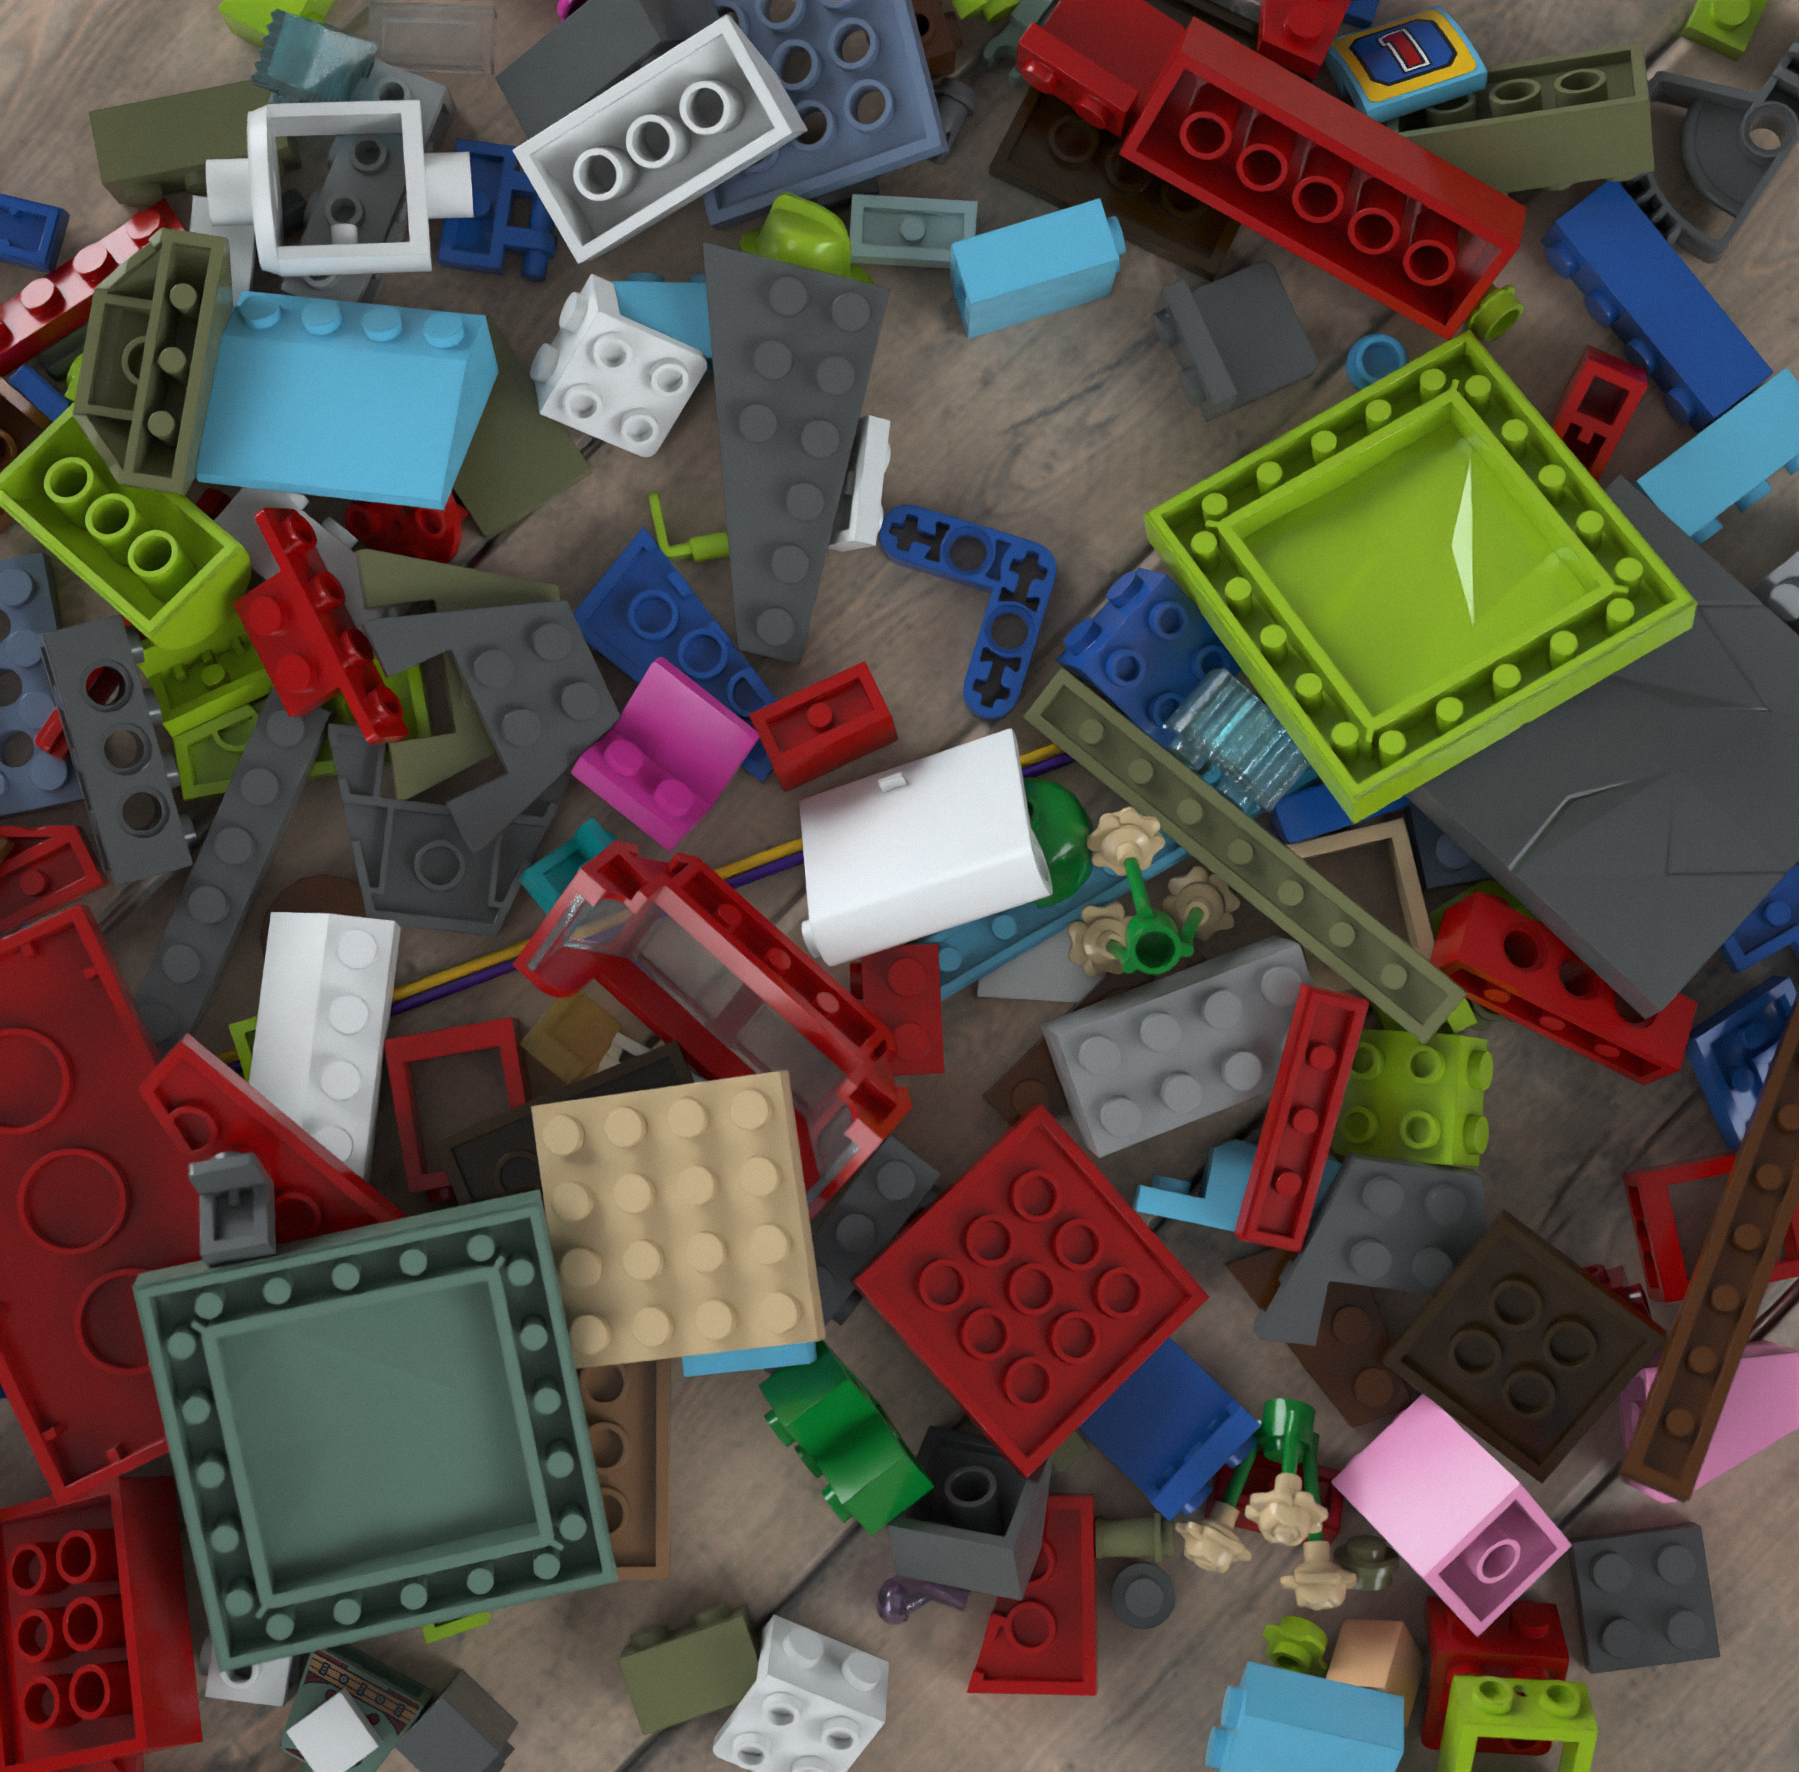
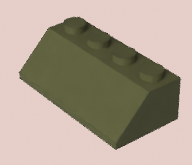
M1643 42L1485 67L1488 71L1486 89L1386 121V127L1504 195L1509 194V192L1536 188L1544 191H1559L1577 182L1598 179L1622 182L1636 177L1639 173L1655 171Z

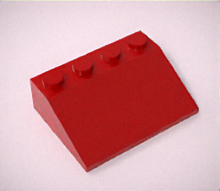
M173 1476L117 1477L60 1505L57 1504L54 1496L50 1495L0 1509V1772H56L203 1742Z

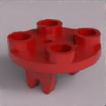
M451 492L444 510L351 500V506L345 510L344 519L350 534L356 539L361 540L368 549L448 564L457 555L462 538L461 522L468 516L469 512L460 504H456Z

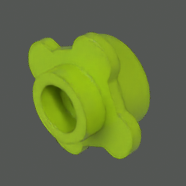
M1284 1616L1280 1618L1277 1625L1269 1624L1265 1626L1262 1635L1269 1642L1265 1653L1278 1668L1302 1674L1309 1673L1316 1677L1326 1675L1328 1665L1322 1660V1656L1325 1652L1328 1638L1320 1627L1311 1621L1297 1616Z

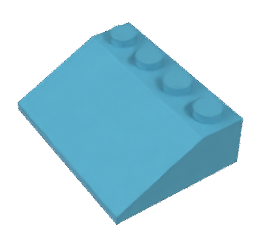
M243 291L221 336L195 469L198 482L444 510L499 373L486 316Z

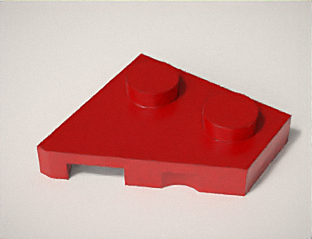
M76 825L44 827L0 826V833L15 843L13 849L0 865V939L110 884L82 827Z

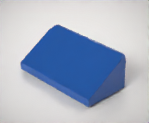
M1324 783L1274 799L1269 816L1272 830L1288 844L1297 843L1353 825V822ZM1404 795L1359 822L1405 808L1409 804V799Z

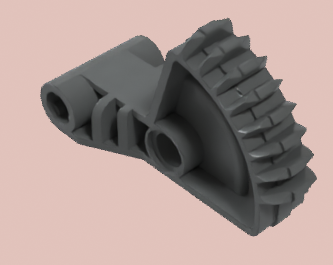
M1799 34L1765 86L1756 92H1749L1665 71H1658L1649 81L1647 80L1650 103L1656 101L1688 109L1681 132V151L1686 171L1702 196L1717 208L1735 218L1725 235L1721 239L1716 240L1690 224L1674 209L1659 188L1652 172L1639 173V175L1630 180L1619 182L1628 194L1640 193L1633 200L1644 213H1650L1648 219L1657 230L1661 229L1665 233L1663 237L1672 248L1677 244L1705 263L1713 264L1718 262L1798 144ZM1763 128L1771 130L1778 136L1780 147L1772 150L1759 148L1752 142L1750 132Z

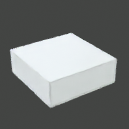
M345 1687L286 1731L314 1772H345L378 1748L383 1742Z

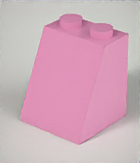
M1766 1340L1747 1342L1693 1491L1799 1429L1798 1349ZM1656 1351L1617 1397L1624 1456L1626 1455L1664 1351ZM1627 1478L1629 1486L1661 1503L1678 1501Z
M1424 1394L1419 1396L1407 1409L1402 1410L1393 1422L1369 1446L1355 1455L1348 1462L1346 1468L1331 1481L1353 1507L1477 1637L1572 1546L1526 1489L1439 1405Z

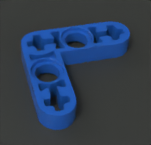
M902 505L893 508L885 515L879 532L882 551L890 561L909 569L991 593L964 680L962 697L965 707L976 718L991 722L1004 719L1014 710L1018 702L1056 578L1057 566L1054 556L1046 547L1037 542L919 506ZM906 521H914L917 523V534L934 541L936 528L948 530L941 541L939 562L928 560L932 550V546L913 542L909 547V551L898 549V538L890 534L892 528L903 529ZM965 537L974 538L984 546L986 558L977 569L971 571L961 570L952 563L949 550L958 539ZM1026 557H1033L1038 560L1037 571L1046 574L1044 580L1033 579L1026 597V603L1036 602L1039 604L1035 612L1019 602L999 601L1002 592L1014 598L1019 574L1011 571L1010 567L1012 564L1022 566ZM1014 615L1026 624L1028 635L1022 645L1017 648L1007 649L999 646L993 640L991 627L999 617ZM983 652H987L999 661L1020 662L1017 672L1005 665L1000 689L1008 692L1009 697L1007 700L997 699L993 704V708L981 705L982 694L973 690L975 683L986 684L993 666V661L982 662L980 660Z

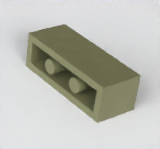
M272 75L89 111L102 185L119 204L125 203L131 207L152 206L163 200L164 195L185 191L193 195H207L206 160L248 158V111H254L267 104L290 103L289 97L277 77ZM296 136L275 137L280 179L285 177L287 171L302 169Z

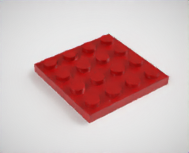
M1042 1104L1034 1105L849 1280L852 1286L1020 1476L1026 1478L1209 1298L1207 1293Z

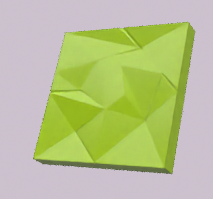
M1470 329L1143 514L1147 540L1189 598L1198 606L1205 620L1245 675L1250 679L1255 689L1353 824L1358 823L1509 735L1523 724L1533 721L1693 627L1697 606L1695 599Z

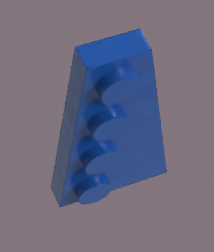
M644 526L573 612L587 645L637 685L641 682L650 665L657 658L664 657L752 728L754 726L748 714L778 701L731 642V639L701 603L678 570L674 568ZM758 738L741 764V767L764 784L774 772V769Z

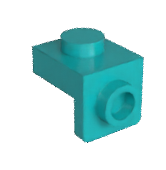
M590 818L579 827L570 840L526 869L518 881L548 915L579 869L615 840L619 841V839L611 832L604 830L594 818ZM580 896L558 929L592 905Z

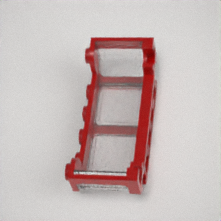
M615 840L579 869L512 965L540 991L557 998L573 997L595 979L662 1039L665 1044L677 1040L686 1062L707 1081L788 1070L809 1220L811 1221L913 1108L908 1088L896 1087L889 1060L897 1052V1047L892 1031L698 856L677 852L669 863L637 857L639 854L637 844Z

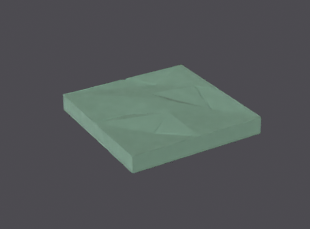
M540 1189L276 1245V1255L213 1267H208L205 1261L201 1260L138 1274L133 1285V1291L219 1672L618 1582L616 1562Z

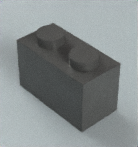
M462 1669L415 1720L395 1748L420 1772H500L505 1766L504 1761L515 1749L508 1742V1739L518 1725V1722Z

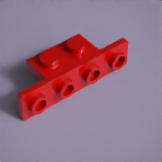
M263 508L254 514V518L281 571L234 601L233 605L289 717L305 716L342 692L365 740L369 744L398 742L408 736L409 731L402 719V705L396 694L385 685L373 661L374 651L367 637L356 628L344 604L346 599L345 592L337 578L328 572L316 548L317 538L312 526L295 509Z
M939 945L894 946L861 957V962H850L851 995L857 1000H863V1006L893 1033L897 1052L889 1060L892 1075L945 1073Z

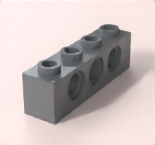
M120 614L35 635L108 883L117 887L192 866L193 863L189 850L198 847L197 837L188 812L178 813L171 788L180 786L179 774L171 751L169 749L160 751L153 726L162 724V716L152 687L142 689L135 664L144 662V653L135 626L129 625L124 627ZM99 667L111 670L119 682L117 696L113 701L105 705L95 703L86 691V680L89 674ZM118 730H125L130 733L137 745L134 759L123 767L112 765L107 760L104 752L107 738ZM144 792L154 803V816L146 826L133 829L127 825L123 818V805L131 795Z

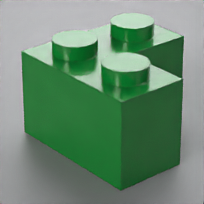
M821 1339L815 1341L816 1361L810 1364L781 1367L758 1385L772 1408L764 1415V1418L786 1447H789L795 1441L799 1443L794 1447L795 1451L817 1479L822 1475L825 1476L829 1484L821 1490V1493L836 1515L844 1523L851 1517H854L872 1536L935 1486L879 1401L830 1346Z

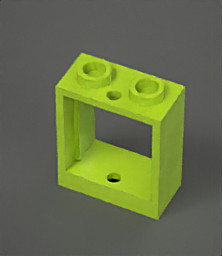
M1453 1675L1436 1772H1471L1477 1737L1564 1741L1557 1772H1590L1599 1730L1586 1682ZM1516 1692L1524 1693L1527 1696H1520Z

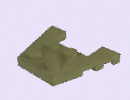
M362 549L355 552L364 609L431 601L433 612L439 613L561 600L558 585L372 549ZM448 651L441 653L440 656L452 733L386 743L394 794L397 800L409 799L497 754Z

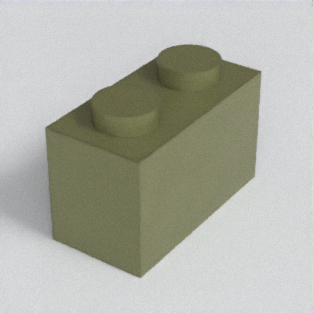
M728 1601L718 1602L692 1613L691 1616L694 1623L669 1631L667 1623L663 1622L643 1628L630 1635L632 1644L624 1647L618 1661L643 1736L741 1702L757 1680L760 1643L747 1604L731 1609Z

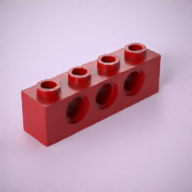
M1476 891L1444 911L1430 961L1469 992L1466 998L1643 1086L1680 1071L1698 1002L1678 993L1663 1011L1645 1019L1542 922L1512 909L1505 899ZM1505 951H1506V953L1509 955V957H1510V959H1511V962H1510V960L1507 958V956H1506V954H1505Z

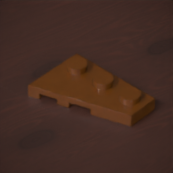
M1269 1247L1224 1263V1265L1236 1281L1240 1283L1261 1311L1262 1308L1267 1310L1281 1285L1278 1278L1288 1260H1295L1298 1252ZM1330 1281L1326 1292L1316 1346L1285 1343L1352 1428L1407 1409L1412 1404L1404 1379L1382 1363L1384 1353L1391 1346L1371 1287Z

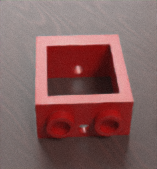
M509 1017L384 1040L408 1193L427 1191L428 1203L456 1198L445 1170L428 1173L410 1063L500 1048L510 1109L532 1100L519 1018Z
M1733 1150L1622 1173L1649 1299L1663 1303L1681 1301L1691 1280V1277H1687L1667 1185L1730 1173L1738 1151ZM1799 1200L1783 1242L1786 1258L1777 1259L1769 1283L1799 1277Z

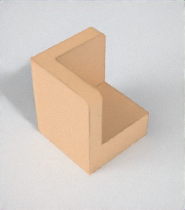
M1347 1619L1342 1623L1326 1679L1403 1696L1404 1727H1407L1425 1666V1659L1404 1621Z

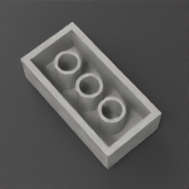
M1275 934L1040 1024L1081 1143L1101 1158L1272 1091L1301 983L1313 985L1300 943Z

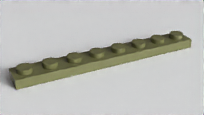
M1061 667L1023 716L1026 721L1143 816L1156 817L1160 822V830L1423 1044L1428 1043L1469 993L1068 669Z

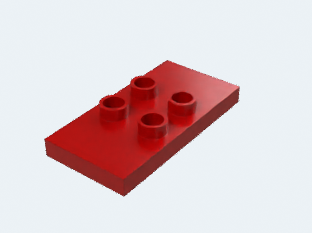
M83 904L75 905L0 940V1383L58 1505L170 1452L133 1285L139 1273L203 1260L200 1256V1195L189 1180L188 1166L192 1162L188 1156L180 1155L138 1090L141 1082L161 1061V1057L90 907Z

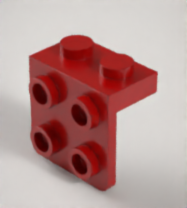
M1060 0L1042 28L1031 22L1019 40L1015 70L1035 89L1045 94H1053L1073 107L1076 113L1089 124L1100 129H1107L1121 138L1185 29L1181 24L1144 0Z
M1426 1597L1423 1617L1432 1665L1420 1726L1421 1742L1425 1748L1440 1750L1453 1675L1566 1680L1570 1657L1556 1604L1514 1601L1477 1637L1440 1597ZM1516 1692L1520 1696H1527L1524 1693ZM1477 1737L1475 1752L1541 1756L1550 1751L1553 1741Z

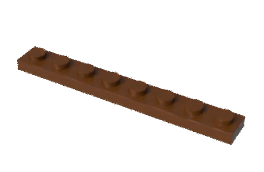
M1799 992L1794 999L1619 1471V1475L1683 1503L1689 1501L1799 1200Z

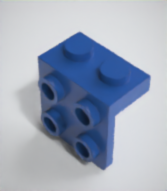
M1138 568L1135 572L1130 571L1124 574L1111 586L1106 596L1109 601L1093 619L1087 618L1071 630L1064 642L1067 648L1055 661L1061 667L1072 672L1080 680L1094 685L1121 713L1162 746L1169 749L1175 745L1242 669L1205 620L1198 606L1167 574Z
M1169 1337L1078 1429L1146 1494L1150 1503L1171 1521L1179 1511L1184 1516H1189L1207 1499L1213 1489L1207 1482L1224 1464L1232 1469L1248 1456L1258 1442L1252 1434L1261 1425Z

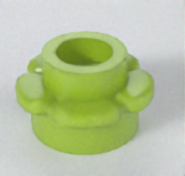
M1491 284L1465 321L1466 329H1470L1473 334L1478 333L1485 342H1492L1509 331L1524 311V306L1515 298L1516 288L1511 284L1505 285L1503 288H1497L1494 284Z

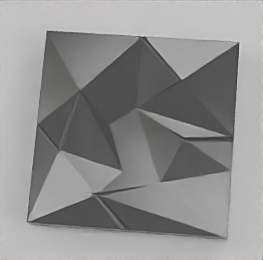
M1620 474L1604 491L1697 602L1693 627L1533 721L1523 724L1514 732L1412 790L1405 796L1640 1015L1647 1019L1663 1011L1799 860V635L1769 608L1765 607L1754 594Z

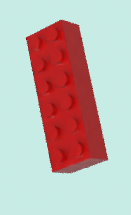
M1194 16L1134 115L1119 155L1446 340H1450L1521 244L1527 207Z

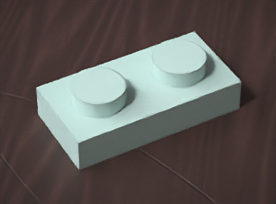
M852 194L849 237L851 240V263L950 269L951 243L976 236L978 201Z

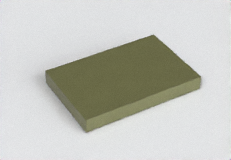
M488 313L485 316L499 373L453 489L489 541L593 472L563 425L556 420L539 414L534 381Z

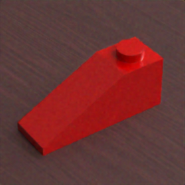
M1587 344L1558 400L1548 424L1598 483L1648 386L1645 369Z

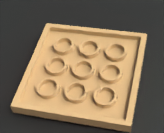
M788 1070L531 1106L547 1226L576 1369L814 1342L826 1337Z

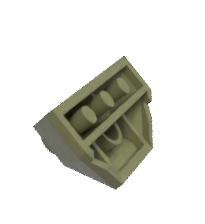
M161 228L148 239L150 243L127 258L94 288L73 416L109 467V471L118 484L186 495L196 477L195 469L221 336L234 310L229 240L226 237Z

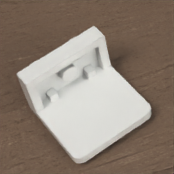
M591 274L581 293L573 292L566 300L559 319L560 330L552 344L544 343L533 360L530 377L535 381L539 414L641 457H651L657 453L706 372V358L702 351L620 315L614 284Z
M773 1615L762 1630L757 1680L716 1734L713 1744L714 1754L723 1760L753 1772H847L885 1723L889 1662L777 1615Z

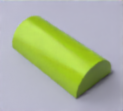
M73 402L0 473V507L157 647L165 650H179L204 640L231 616L235 610L233 602L244 596L247 590L252 569L251 559L247 550L184 495L118 484L109 471V467L74 418L73 409L75 402Z

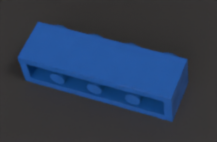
M1605 182L1557 219L1541 239V243L1546 248V259L1553 270L1565 279L1571 278L1584 294V304L1592 318L1603 327L1610 326L1625 345L1623 350L1628 362L1645 369L1646 376L1649 375L1665 394L1663 401L1670 414L1681 424H1689L1696 434L1774 373L1619 182Z

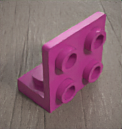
M659 657L650 665L613 728L579 757L570 773L666 850L671 852L708 816L758 740L759 734L754 728L664 657Z

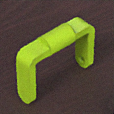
M658 491L648 493L658 545L669 561L676 562L694 558L695 563L730 556L727 531L690 538V542L669 546Z

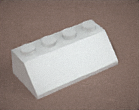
M725 15L512 151L577 263L581 264L601 258L808 130L775 71L731 16Z
M271 912L249 1084L363 1180L370 1182L386 1054L384 1040L388 1038L401 927L391 920L326 913Z

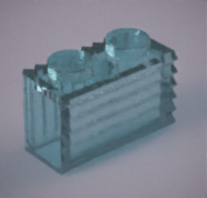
M280 9L271 12L270 14L274 22L266 25L269 35L262 38L265 47L258 50L261 60L254 63L257 72L250 75L254 85L271 91L268 103L351 102L359 80L364 76L369 78L379 45L330 24Z
M1226 669L1210 670L1162 727L1175 738L1168 746L1169 749L1195 771H1199L1203 765L1210 769L1222 780L1216 789L1245 813L1251 807L1256 811L1270 813L1311 765L1271 709L1263 704L1258 697L1253 695L1248 688L1244 687Z

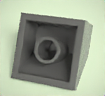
M929 1425L916 1459L935 1487L887 1525L897 1575L1022 1601L1041 1550L1053 1453L1026 1478L1020 1476L984 1435Z

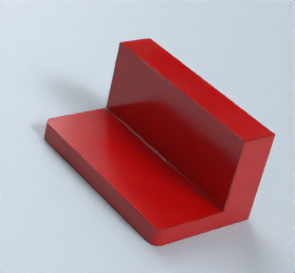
M865 661L748 714L755 730L759 734V739L784 792L797 788L898 740L891 713Z

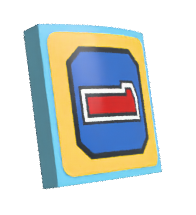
M1438 5L1335 38L1324 59L1341 96L1350 95L1358 111L1379 123L1486 89L1488 71L1460 26Z

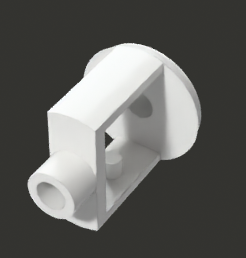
M420 100L267 104L254 111H248V158L206 160V188L212 226L254 225L258 258L262 271H268L282 277L432 271L429 219L474 218L469 152L424 153ZM402 133L410 242L358 244L356 225L336 224L331 226L332 245L284 246L282 197L275 137Z

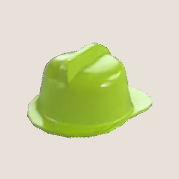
M782 192L774 200L763 227L744 233L739 242L740 251L876 285L865 270L856 263H851V240L843 220L825 207L789 192Z

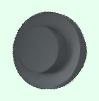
M1135 1562L1125 1566L1115 1576L1111 1585L1110 1599L1115 1613L1125 1624L1137 1629H1150L1162 1624L1170 1616L1174 1609L1176 1592L1171 1578L1161 1567L1150 1562Z

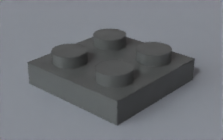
M1692 1522L1568 1539L1572 1544L1568 1552L1585 1669L1591 1674L1720 1657L1700 1525Z

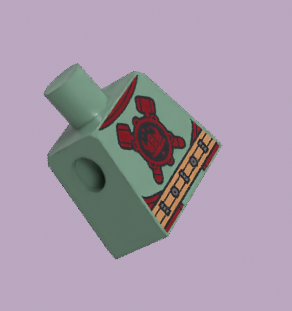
M348 1643L312 1651L279 1747L284 1752L303 1762L298 1772H314L286 1731L345 1687L383 1740L378 1748L345 1772H375L431 1701L435 1691Z

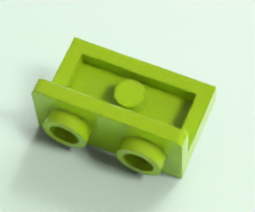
M236 609L215 632L190 647L179 650H165L157 647L148 638L141 641L144 662L137 665L148 678L149 685L152 687L160 707L162 725L172 738L268 695L272 687H274Z

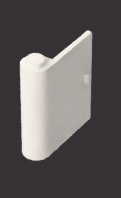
M1012 728L799 800L809 920L802 922V933L813 958L822 957L824 962L830 967L1045 898L1053 893L1048 865L1030 824L1017 739Z

